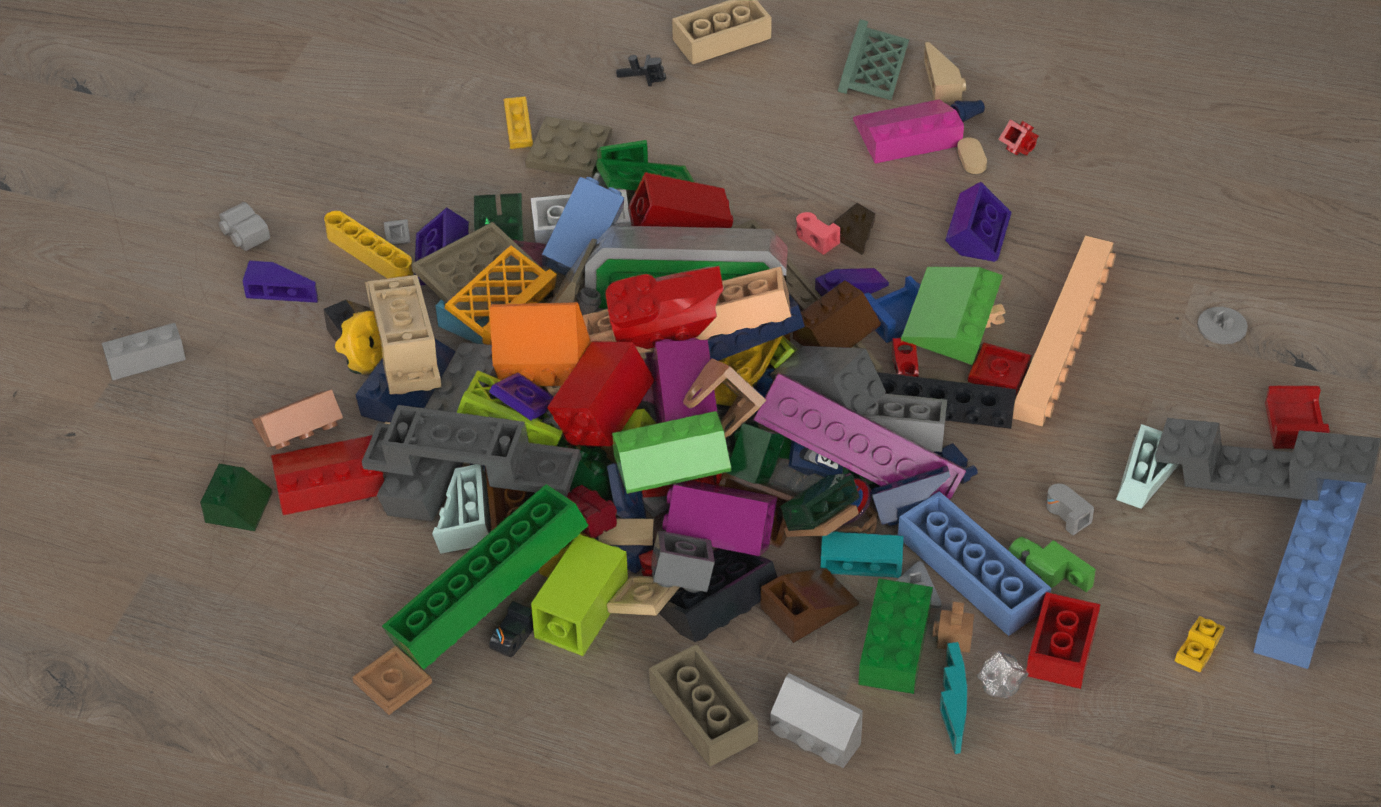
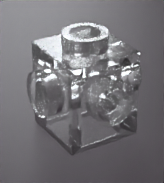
M997 651L992 658L984 663L983 669L977 677L983 683L982 688L990 696L1009 698L1019 690L1020 684L1029 673L1013 655Z

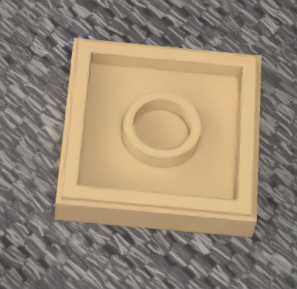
M631 576L608 602V612L657 616L680 587H662L653 582V577Z

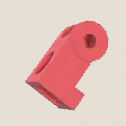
M803 212L797 216V237L821 254H826L840 244V227L832 223L828 226L822 221L817 220L816 215L811 212Z

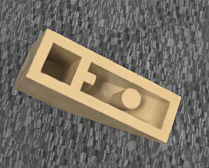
M925 42L924 63L933 99H940L943 102L962 101V92L966 91L965 78H961L959 68L930 42Z

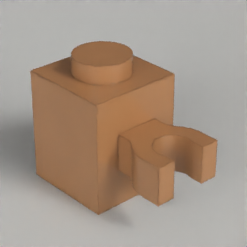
M953 602L952 611L941 610L940 621L934 620L932 637H938L937 649L947 650L948 643L958 642L961 652L970 653L974 614L963 612L964 603Z

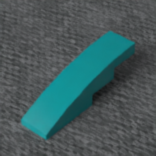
M954 642L947 644L946 663L948 667H944L943 687L945 691L941 692L939 709L954 753L959 754L961 753L967 715V681L959 643Z

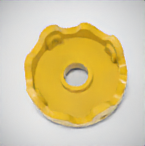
M374 311L353 313V317L342 323V335L336 341L335 349L338 353L347 356L349 360L348 368L358 371L362 375L371 374L383 358ZM370 336H371V337L373 338V340H374V347H373V348L370 347V342H369V337H370Z

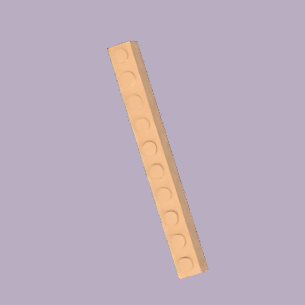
M1089 236L1084 237L1016 397L1013 419L1043 427L1046 417L1051 418L1054 409V403L1052 402L1059 399L1062 388L1060 383H1065L1069 371L1067 366H1072L1076 354L1074 349H1079L1083 336L1081 332H1086L1089 324L1088 315L1092 316L1095 310L1096 301L1094 300L1100 299L1103 288L1101 283L1107 282L1109 275L1108 267H1113L1116 253H1112L1113 242Z

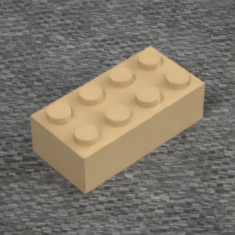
M728 0L673 18V41L693 65L771 39V16L757 0Z

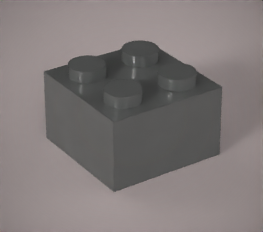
M658 530L651 557L653 582L667 588L677 586L689 592H707L714 566L711 540Z

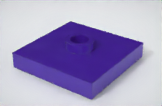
M515 373L493 384L489 393L529 420L543 415L554 396L520 373Z

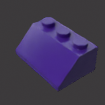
M979 182L959 194L945 241L961 256L995 262L999 258L1012 212L982 182Z
M446 207L416 233L415 262L468 235L469 221ZM418 277L420 285H426V284Z

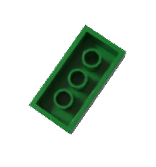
M878 578L859 665L858 685L914 694L931 611L933 587Z

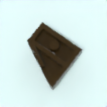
M856 203L832 223L840 227V242L862 255L865 252V245L867 240H869L871 228H873L875 222V213Z

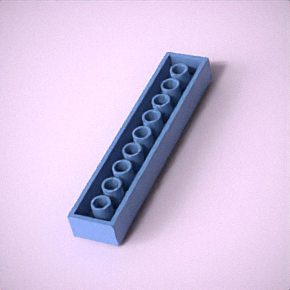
M1324 479L1318 501L1302 500L1258 631L1253 653L1306 669L1309 668L1367 483Z

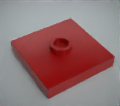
M983 342L968 375V382L1016 389L1017 395L1031 363L1032 355Z

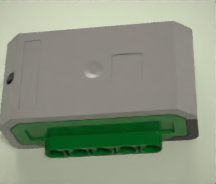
M610 226L597 240L595 248L586 261L585 288H592L600 293L601 304L596 311L598 312L608 309L606 290L611 283L642 274H648L657 278L705 267L720 266L722 281L782 267L787 285L788 246L771 229Z

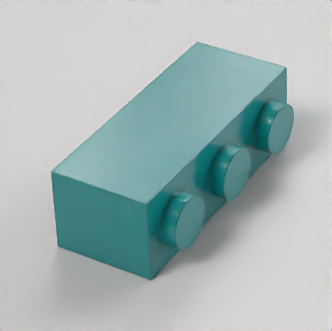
M831 532L827 536H822L821 568H827L832 574L899 578L902 576L904 536Z

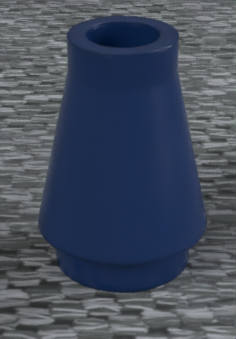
M982 100L955 101L950 106L957 111L962 122L985 111Z

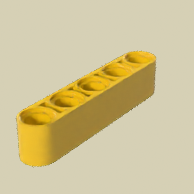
M331 211L325 215L324 222L329 241L387 279L414 275L412 271V258L408 254L341 211Z

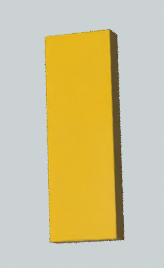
M526 96L505 98L504 108L510 149L532 147L533 140Z

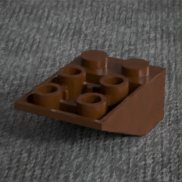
M827 568L784 574L761 587V609L793 643L859 605V601Z

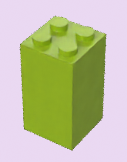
M580 534L574 538L531 603L534 637L584 656L611 614L608 612V602L628 580L626 551Z

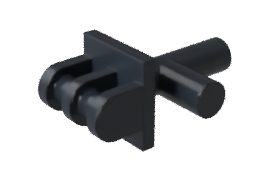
M631 55L628 58L631 68L616 70L618 78L645 75L648 86H652L654 82H662L666 79V74L663 73L664 67L661 65V58H651L650 55L646 56L643 67H640L637 56Z

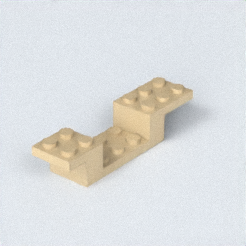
M418 275L365 282L370 311H374L380 335L383 366L390 394H406L411 391H429L434 388H440L441 378L437 367L435 338Z

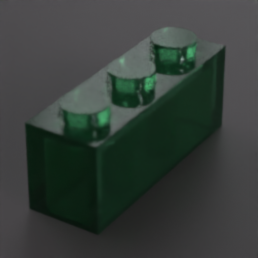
M852 473L827 475L780 507L788 531L812 530L860 497Z

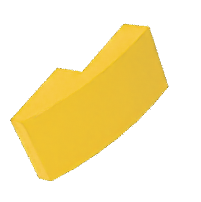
M1199 616L1189 630L1186 641L1177 652L1175 662L1200 673L1216 648L1225 627L1210 619Z

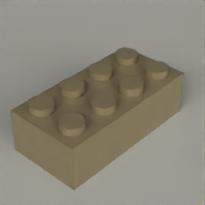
M698 644L649 668L651 691L709 767L758 742V720Z

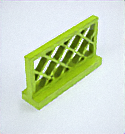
M477 370L467 391L462 396L457 413L523 421L526 425L529 443L557 447L562 436V430L555 428L552 423L545 424L541 422L543 419L540 420L538 417L529 420L500 399H491L489 391L492 385L501 380ZM478 381L488 384L490 387L483 388Z

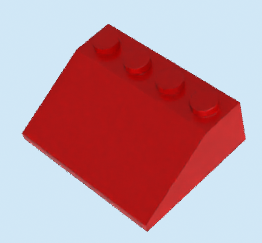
M373 435L271 455L282 514L288 515L376 497L384 483L383 472L363 469L362 466L363 457Z

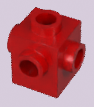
M1010 119L998 140L1007 145L1005 149L1011 153L1018 155L1020 152L1027 156L1035 148L1039 135L1032 132L1034 127L1022 121L1019 124Z

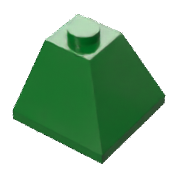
M647 140L599 147L597 149V159L648 162Z

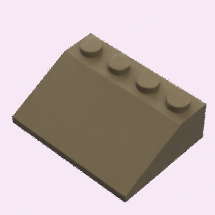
M592 239L563 278L560 286L555 287L554 295L550 297L549 303L576 302L577 294L581 292V289L585 288V264L597 244V239Z

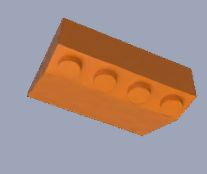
M578 302L492 304L490 306L492 363L497 378L500 380L515 373H520L537 386H562L591 344Z

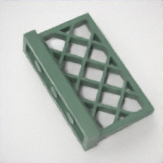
M860 19L842 73L838 92L846 94L849 88L892 100L909 39L867 28L868 21ZM869 36L877 38L879 42L873 43ZM891 44H898L903 47L894 49ZM885 47L888 51L882 53L878 48ZM872 50L875 55L869 57L865 52ZM893 56L897 61L890 63L887 58ZM880 60L884 65L877 67L874 62ZM868 64L871 69L864 71L861 66ZM889 70L892 76L886 77L882 72ZM876 74L879 80L873 81L870 76ZM863 78L867 83L861 84L855 82V80ZM885 84L889 91L882 90L878 86Z

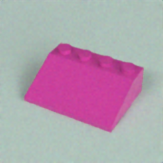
M940 99L853 116V121L875 164L954 148L963 139L964 124L955 109Z

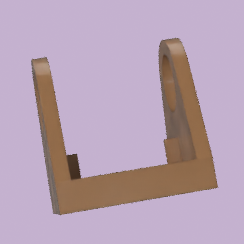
M711 358L686 394L683 403L688 408L695 407L723 382L737 395V398L721 421L724 430L728 423L735 419L724 430L726 438L749 419L764 404L766 399L730 366ZM700 389H702V390L700 391V393H699L694 399H692L693 396H694Z

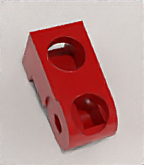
M893 338L892 360L894 361L896 374L919 377L916 344L904 342L901 338ZM901 345L910 346V350H898Z

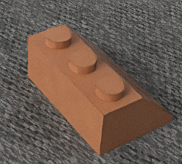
M331 389L318 392L251 420L266 446H275L276 450L290 445L289 440L298 436L302 440L313 436V430L322 427L324 431L337 426V420L342 419L343 416Z

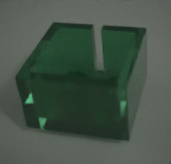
M522 193L500 194L502 215H497L495 194L475 195L474 231L493 222L519 247H524Z

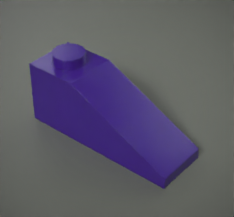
M248 262L243 278L246 298L318 303L315 281L274 262Z
M875 268L835 269L815 278V290L821 297L844 280L864 294L868 292L872 294L889 286V282Z

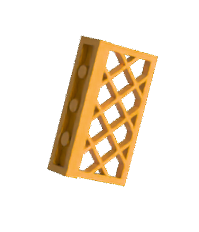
M510 245L445 304V309L480 335L483 344L492 345L490 325L491 301H505V304L539 303L555 288L557 274L551 269L543 270ZM511 255L519 261V265L505 266V260ZM491 272H502L503 280H489V274ZM506 272H520V280H507ZM524 272H534L538 277L535 280H524ZM521 286L522 292L519 295H508L507 287ZM475 287H486L487 295H472V290ZM490 287H504V295H490ZM458 302H470V310H459L455 305ZM473 302H487L488 310H474ZM488 316L489 322L484 327H481L474 321V317Z

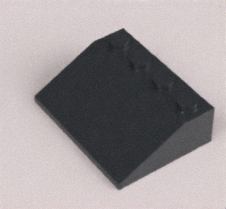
M718 548L713 551L714 566L707 592L699 591L694 593L680 587L659 614L680 635L694 642L701 641L709 633L717 628L728 625L730 620L740 614L749 612L753 606L761 602V587L778 578L773 561L762 556Z

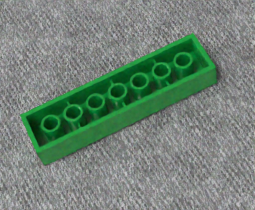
M546 484L384 623L382 627L395 646L424 670L435 662L450 646L454 645L466 632L476 626L482 618L495 609L506 597L516 591L522 583L536 573L546 562L557 555L569 542L579 536L589 525L573 501Z

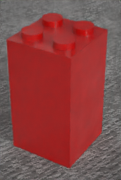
M646 172L628 206L632 226L731 228L733 225V215H731L729 199H727L724 188Z
M592 341L547 408L570 445L612 446V433L622 431L655 379L633 342Z

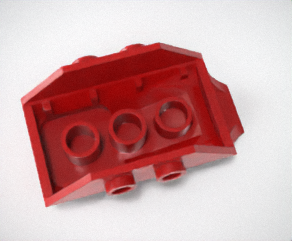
M720 266L705 267L657 278L648 274H642L611 283L606 290V299L616 341L633 342L637 347L651 349L655 347L656 342L665 339L686 341L687 339L698 337L717 317L716 303L720 294L724 291Z

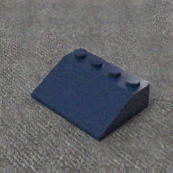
M435 339L437 367L440 378H442L456 351ZM382 358L355 395L361 416L391 423L398 405L425 408L435 388L429 391L418 390L407 392L406 394H390Z

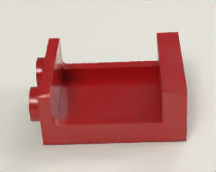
M1280 385L1268 387L1265 406L1273 449H1294L1299 430L1330 433L1329 425L1323 424L1319 404L1320 386Z

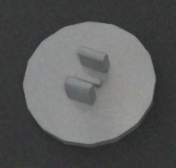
M1212 307L1205 310L1199 316L1197 323L1199 332L1204 338L1218 344H1233L1240 341L1246 335L1248 328L1246 319L1239 312L1226 307Z

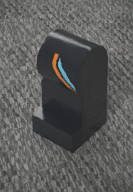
M514 601L507 608L508 614L500 626L494 630L489 643L491 650L508 657L515 655L534 630L532 609Z

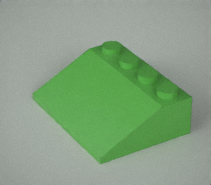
M927 267L901 340L972 365L1003 275L981 267Z

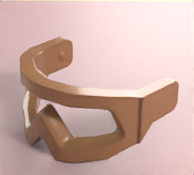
M871 507L866 508V513L870 520L862 528L859 526L839 527L834 531L874 534L877 528V513Z

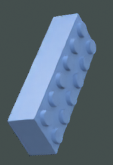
M940 491L899 517L898 536H904L903 543L1005 634L1011 635L1040 615L1046 592L1051 593V587Z

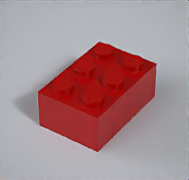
M1046 592L1028 655L1026 676L1081 689L1098 624L1101 604Z

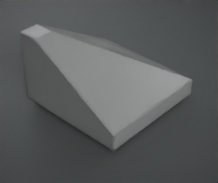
M407 219L384 222L386 241L392 245L410 243Z

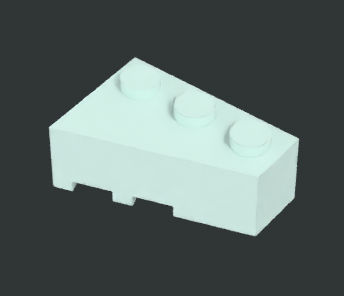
M1141 424L1130 451L1116 500L1142 509L1179 466V464L1156 462L1155 453L1162 431Z
M475 464L454 470L446 493L447 500L445 506L440 510L438 526L434 527L432 533L440 554L472 548L491 532L486 476L481 465Z

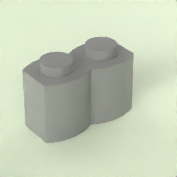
M242 202L219 214L221 220L219 227L223 234H228L236 247L240 246L244 251L270 239L267 224L259 215L255 214L246 202Z

